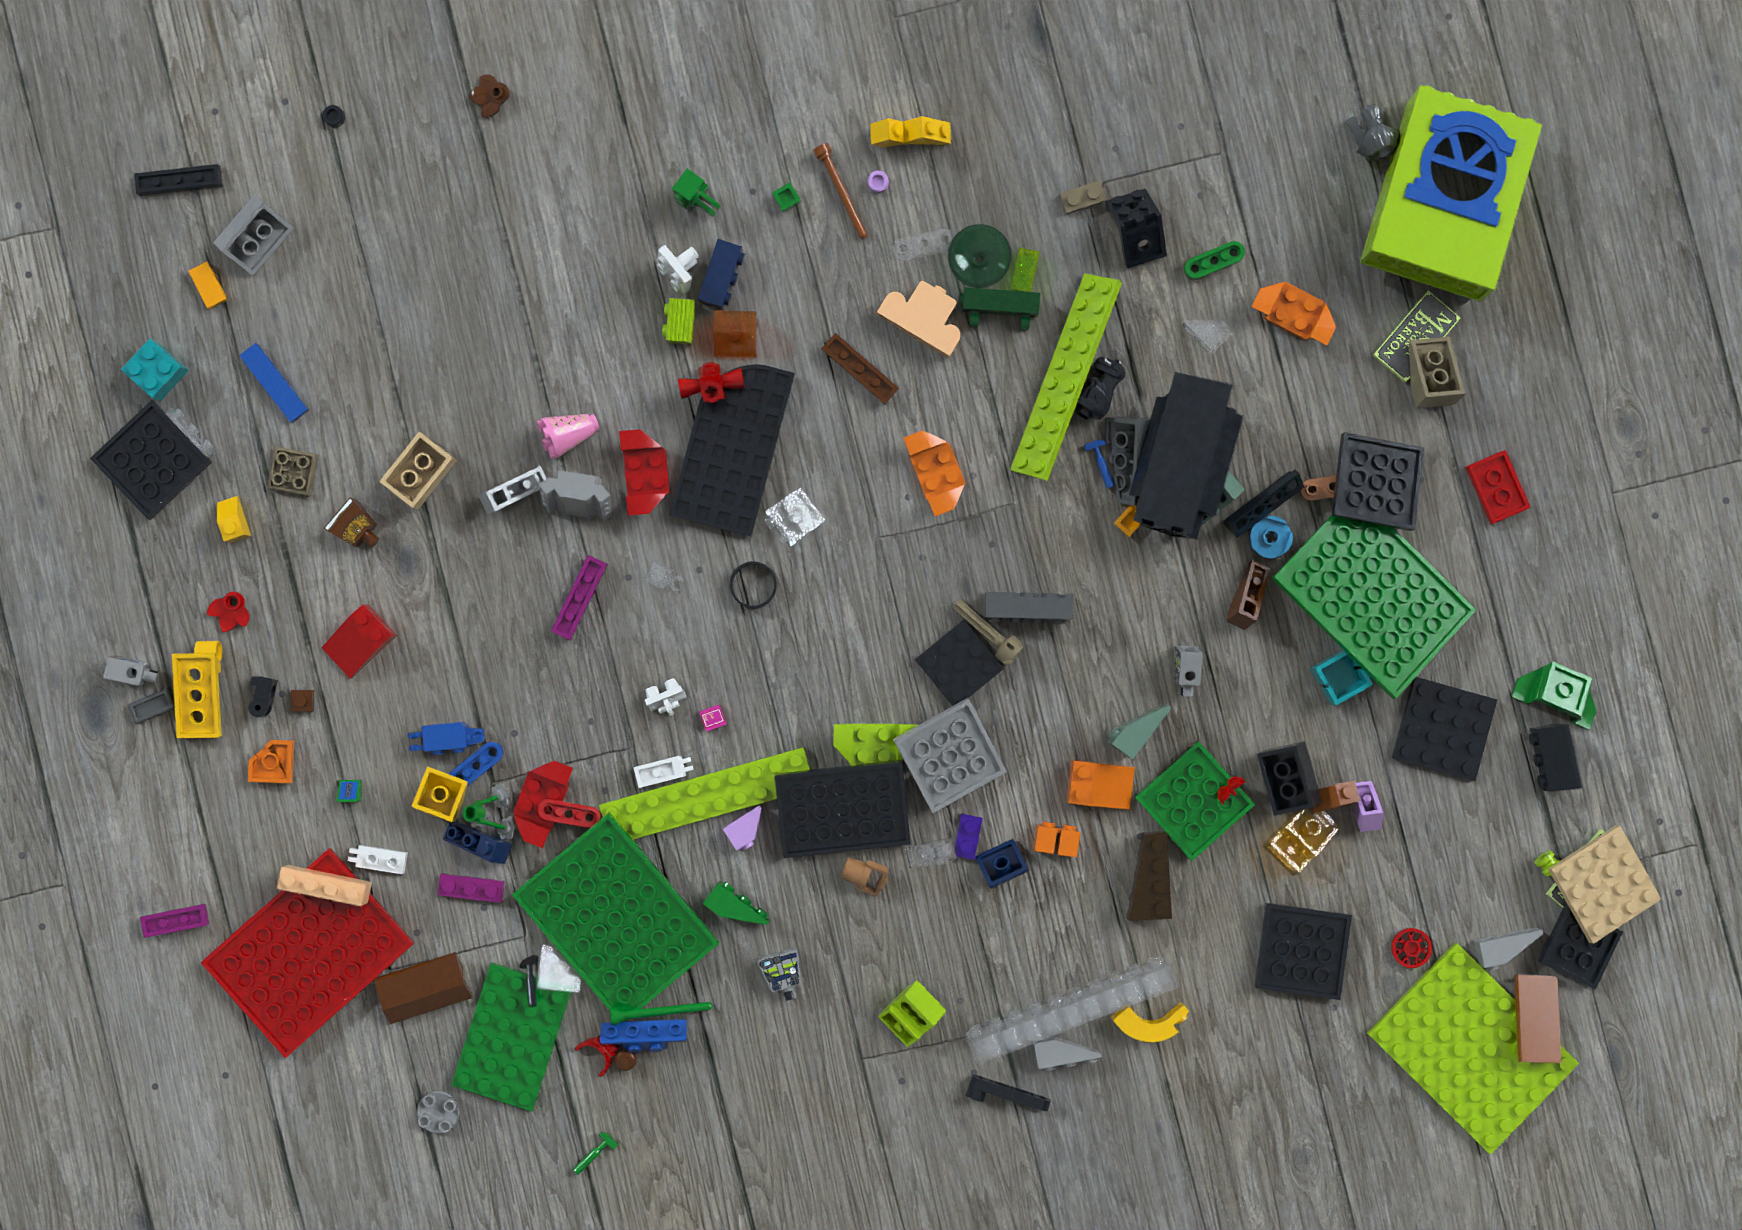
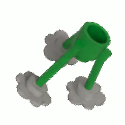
M500 784L492 787V793L489 798L476 800L474 805H467L464 808L462 816L466 821L471 822L472 827H484L486 825L495 827L502 840L513 838L514 831L517 828V825L514 823V817L503 818L501 824L486 819L489 817V812L486 811L484 804L493 802L497 808L509 805L508 798L510 795L504 785Z

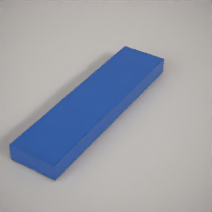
M257 343L239 355L291 423L309 411Z

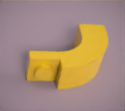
M1180 1002L1163 1017L1157 1020H1145L1139 1017L1126 1003L1111 1018L1128 1036L1144 1042H1159L1176 1035L1178 1030L1173 1025L1182 1023L1188 1017L1186 1014L1190 1011Z

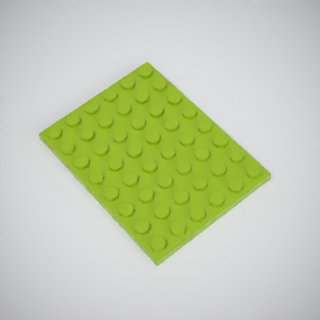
M1456 942L1367 1032L1490 1155L1579 1064L1562 1046L1561 1063L1518 1062L1515 999Z

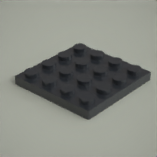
M153 400L90 458L148 520H152L212 463L204 452Z
M1346 432L1342 433L1331 516L1408 531L1415 530L1424 447Z
M1415 677L1410 688L1392 758L1476 781L1498 699Z
M1266 903L1254 987L1341 1000L1352 915Z

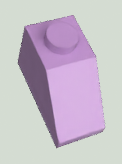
M1372 781L1355 783L1360 801L1353 804L1360 832L1382 829L1384 812Z
M760 805L723 828L736 851L740 848L744 851L754 845L752 841L756 838L762 811Z

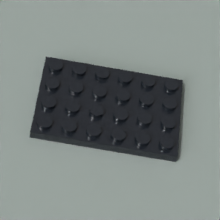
M902 760L774 774L784 858L911 844Z

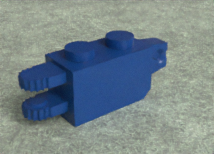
M465 722L422 726V732L408 733V738L411 739L423 737V745L409 746V751H430L431 755L444 754L443 750L452 749V753L465 752V748L471 747L472 744L484 742L485 732L481 728H469V725Z

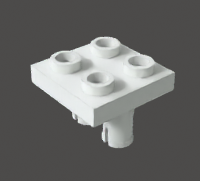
M664 245L658 250L657 268L663 275L666 274L670 278L671 286L677 292L680 291L684 295L690 291L692 277L687 271L697 264L696 259L699 256L695 249L690 247L676 257Z

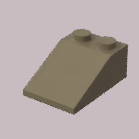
M1450 337L1409 341L1411 392L1416 408L1456 405L1466 393Z

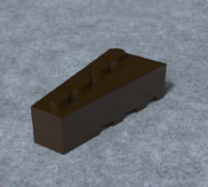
M1164 831L1142 832L1126 918L1129 921L1172 919L1167 833Z

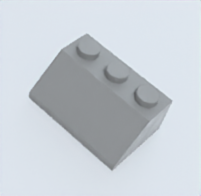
M253 195L213 243L253 276L294 227L257 196Z

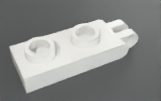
M679 755L633 767L638 787L641 788L686 776V771L694 770L693 765L684 767L683 764L691 762V757L682 759V756Z
M359 845L358 849H349V853L357 854V857L348 856V861L356 862L355 867L397 874L405 873L407 852Z

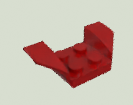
M641 429L619 431L628 496L626 497L628 516L649 514L670 493L666 450Z
M554 760L528 772L513 811V816L523 841L540 848L544 847L547 836L552 831L555 823L541 820L536 813V808L541 801L546 799L564 802L573 767ZM544 807V813L549 814L550 808Z

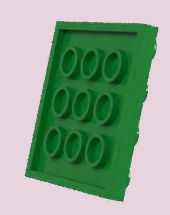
M1196 741L1135 796V799L1191 861L1255 805L1240 787L1234 789L1237 795L1233 796L1230 794L1224 804L1218 800V790L1222 786H1227V781L1231 777L1199 741Z

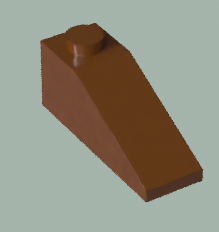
M1253 559L1250 561L1231 602L1226 622L1245 630L1257 621L1270 572L1269 567Z

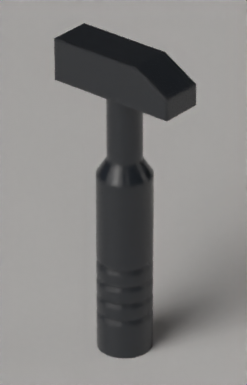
M532 955L522 960L519 965L522 969L527 968L526 984L529 1007L537 1006L535 977L532 972V965L539 962L537 955Z

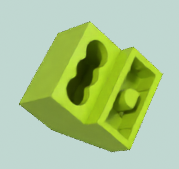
M916 980L906 987L878 1017L906 1047H909L919 1040L925 1032L933 1028L946 1010Z

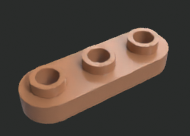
M1336 476L1304 481V488L1299 491L1300 496L1307 501L1334 498V491L1329 488V484H1335ZM1309 486L1314 487L1315 491L1313 494L1309 493Z

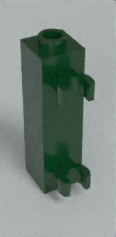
M964 287L963 293H959L958 306H962V312L970 313L969 327H978L979 313L1021 316L1020 330L1028 331L1030 317H1038L1040 293Z

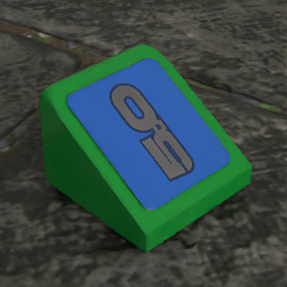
M339 780L337 802L362 801V780Z

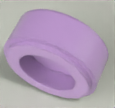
M874 171L869 175L868 187L872 192L882 193L887 189L889 179L884 172Z

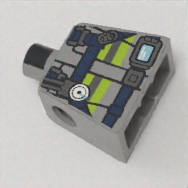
M1175 646V681L1178 685H1181V696H1193L1194 685H1200L1203 652L1197 646Z
M794 947L759 957L758 964L771 991L781 990L784 1001L796 998L793 986L801 984L798 948Z

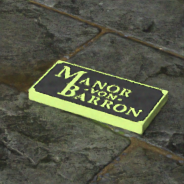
M1427 291L1372 356L1405 383L1410 378L1409 341L1445 337L1459 321L1460 317L1430 291Z

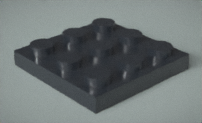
M965 620L961 621L915 659L952 706L969 698L1004 669Z
M1565 904L1538 962L1596 989L1623 931L1615 929L1594 944L1589 943L1568 904Z

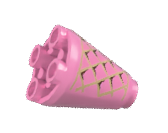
M589 414L544 417L536 421L540 433H543L545 437L542 440L546 452H549L551 459L560 458L594 435L595 431L599 430L594 414L590 416Z

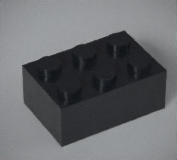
M1305 741L1266 749L1257 754L1274 816L1314 808L1322 803Z

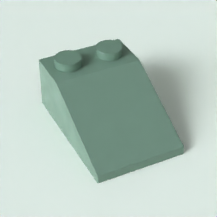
M1162 704L1121 724L1117 728L1114 727L1107 736L1110 738L1107 743L1127 758L1133 759L1170 711L1171 707Z

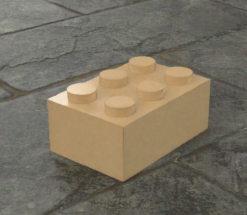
M418 432L379 482L410 507L419 510L457 460L425 434Z

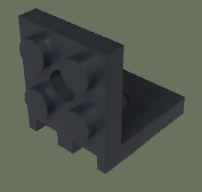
M1146 189L1135 190L1132 193L1116 196L1105 201L1106 208L1119 229L1124 264L1127 269L1167 256L1162 215ZM1148 240L1144 246H1139L1141 241Z

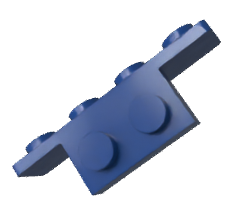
M686 1020L620 1022L619 1025H611V1022L601 1023V1044H623L624 1049H628L630 1053H639L641 1050L661 1052L662 1049H667V1042H685L687 1040Z

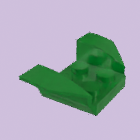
M1551 662L1518 678L1512 694V698L1528 705L1534 701H1539L1574 716L1572 723L1587 730L1591 729L1597 712L1590 692L1592 678L1556 662Z

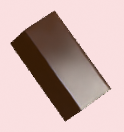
M456 952L374 978L382 1011L390 1024L472 998L471 990L464 980L463 965Z

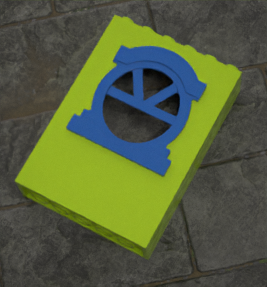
M1420 85L1407 101L1399 128L1401 134L1397 147H1395L1390 158L1360 263L1479 302L1484 300L1495 290L1542 124L1536 123L1535 120L1530 118L1518 117L1512 112L1496 110L1490 105L1477 104L1472 99H1462L1450 92H1440L1431 86ZM1463 132L1477 135L1486 142L1465 163L1457 133ZM1446 137L1450 140L1454 159L1434 153L1437 145ZM1490 151L1493 152L1496 160V172H1491L1475 165ZM1431 162L1493 183L1489 190L1477 199L1471 201L1453 200L1445 196L1435 185L1431 175Z

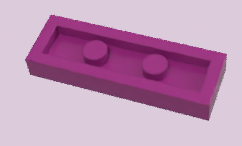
M441 873L438 895L501 903L503 901L505 881Z
M206 904L140 917L144 938L209 925Z

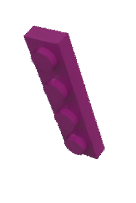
M590 555L587 556L553 625L552 632L572 640L608 564Z

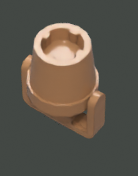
M848 857L840 877L854 884L856 889L877 896L888 880V868L870 860L864 862ZM872 869L883 873L876 883V888L866 885Z

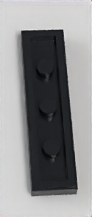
M219 164L134 173L136 194L138 196L223 187Z

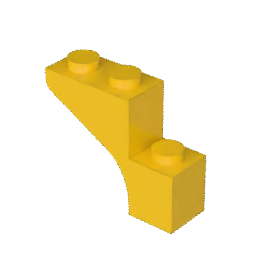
M920 116L907 121L888 118L870 124L871 145L887 148L903 144H951L950 123Z

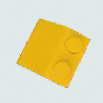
M427 766L411 807L450 822H456L464 801L468 781Z

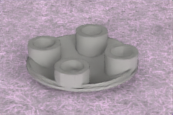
M434 1091L425 1095L417 1108L418 1124L432 1133L449 1132L458 1122L460 1115L457 1101L450 1094L442 1091Z

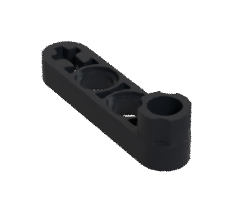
M972 1075L966 1092V1097L975 1101L984 1102L986 1093L1042 1111H1048L1051 1100L1044 1096L979 1075Z

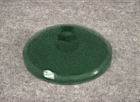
M975 224L965 227L955 235L950 243L948 250L949 267L953 275L961 283L969 287H990L998 283L1008 272L1011 264L1009 242L999 230L992 226ZM981 256L983 261L978 263L975 261V257Z

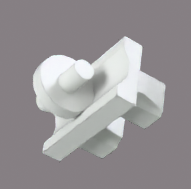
M674 678L664 683L667 689L665 692L659 693L657 686L646 689L647 699H645V702L651 712L658 709L660 714L667 711L669 716L674 715L673 709L680 706L678 701L687 698L684 690Z

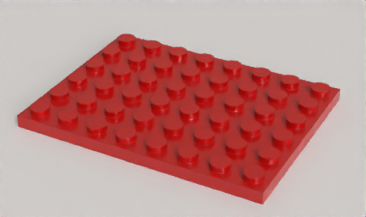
M331 848L327 849L307 867V869L358 879ZM281 890L208 955L201 964L281 1055L287 1058L415 942L371 893L369 894L368 903L359 906Z

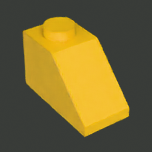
M235 496L218 502L217 523L223 541L233 543L251 537L239 497Z

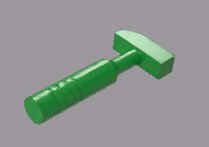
M601 1131L599 1136L604 1141L598 1147L593 1148L573 1168V1171L579 1175L600 1155V1151L606 1145H609L614 1150L619 1143L609 1133Z

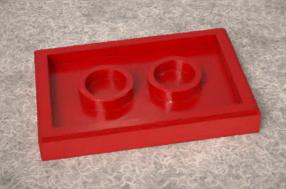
M1506 450L1465 467L1490 525L1531 508Z

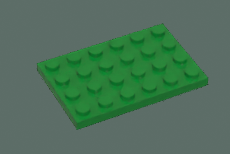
M491 962L451 1086L533 1111L573 988L534 976L537 1006L529 1007L526 984L527 973Z

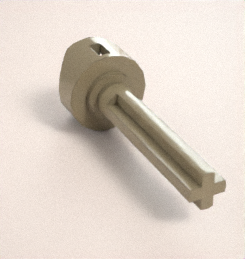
M961 599L953 606L952 609L998 648L995 657L1003 664L1010 665L1020 654V650L1023 648L1022 642L1014 635L1005 640L999 632Z

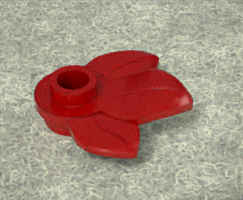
M235 591L227 593L224 598L215 599L207 610V615L219 617L222 632L232 630L237 624L246 627L250 618L249 611L244 606L245 599L243 595ZM234 598H236L238 601L236 606L232 605V600Z

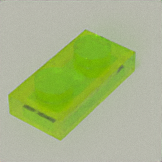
M1019 247L1010 290L1032 292L1040 251Z

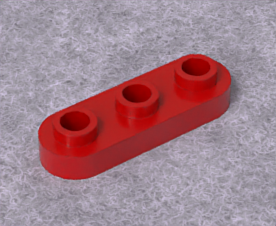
M546 799L541 801L536 808V813L541 820L553 823L591 828L601 820L598 809L586 805ZM544 807L550 808L549 814L544 813ZM566 810L571 812L570 818L565 817L564 813ZM586 814H590L592 816V820L590 822L586 821Z

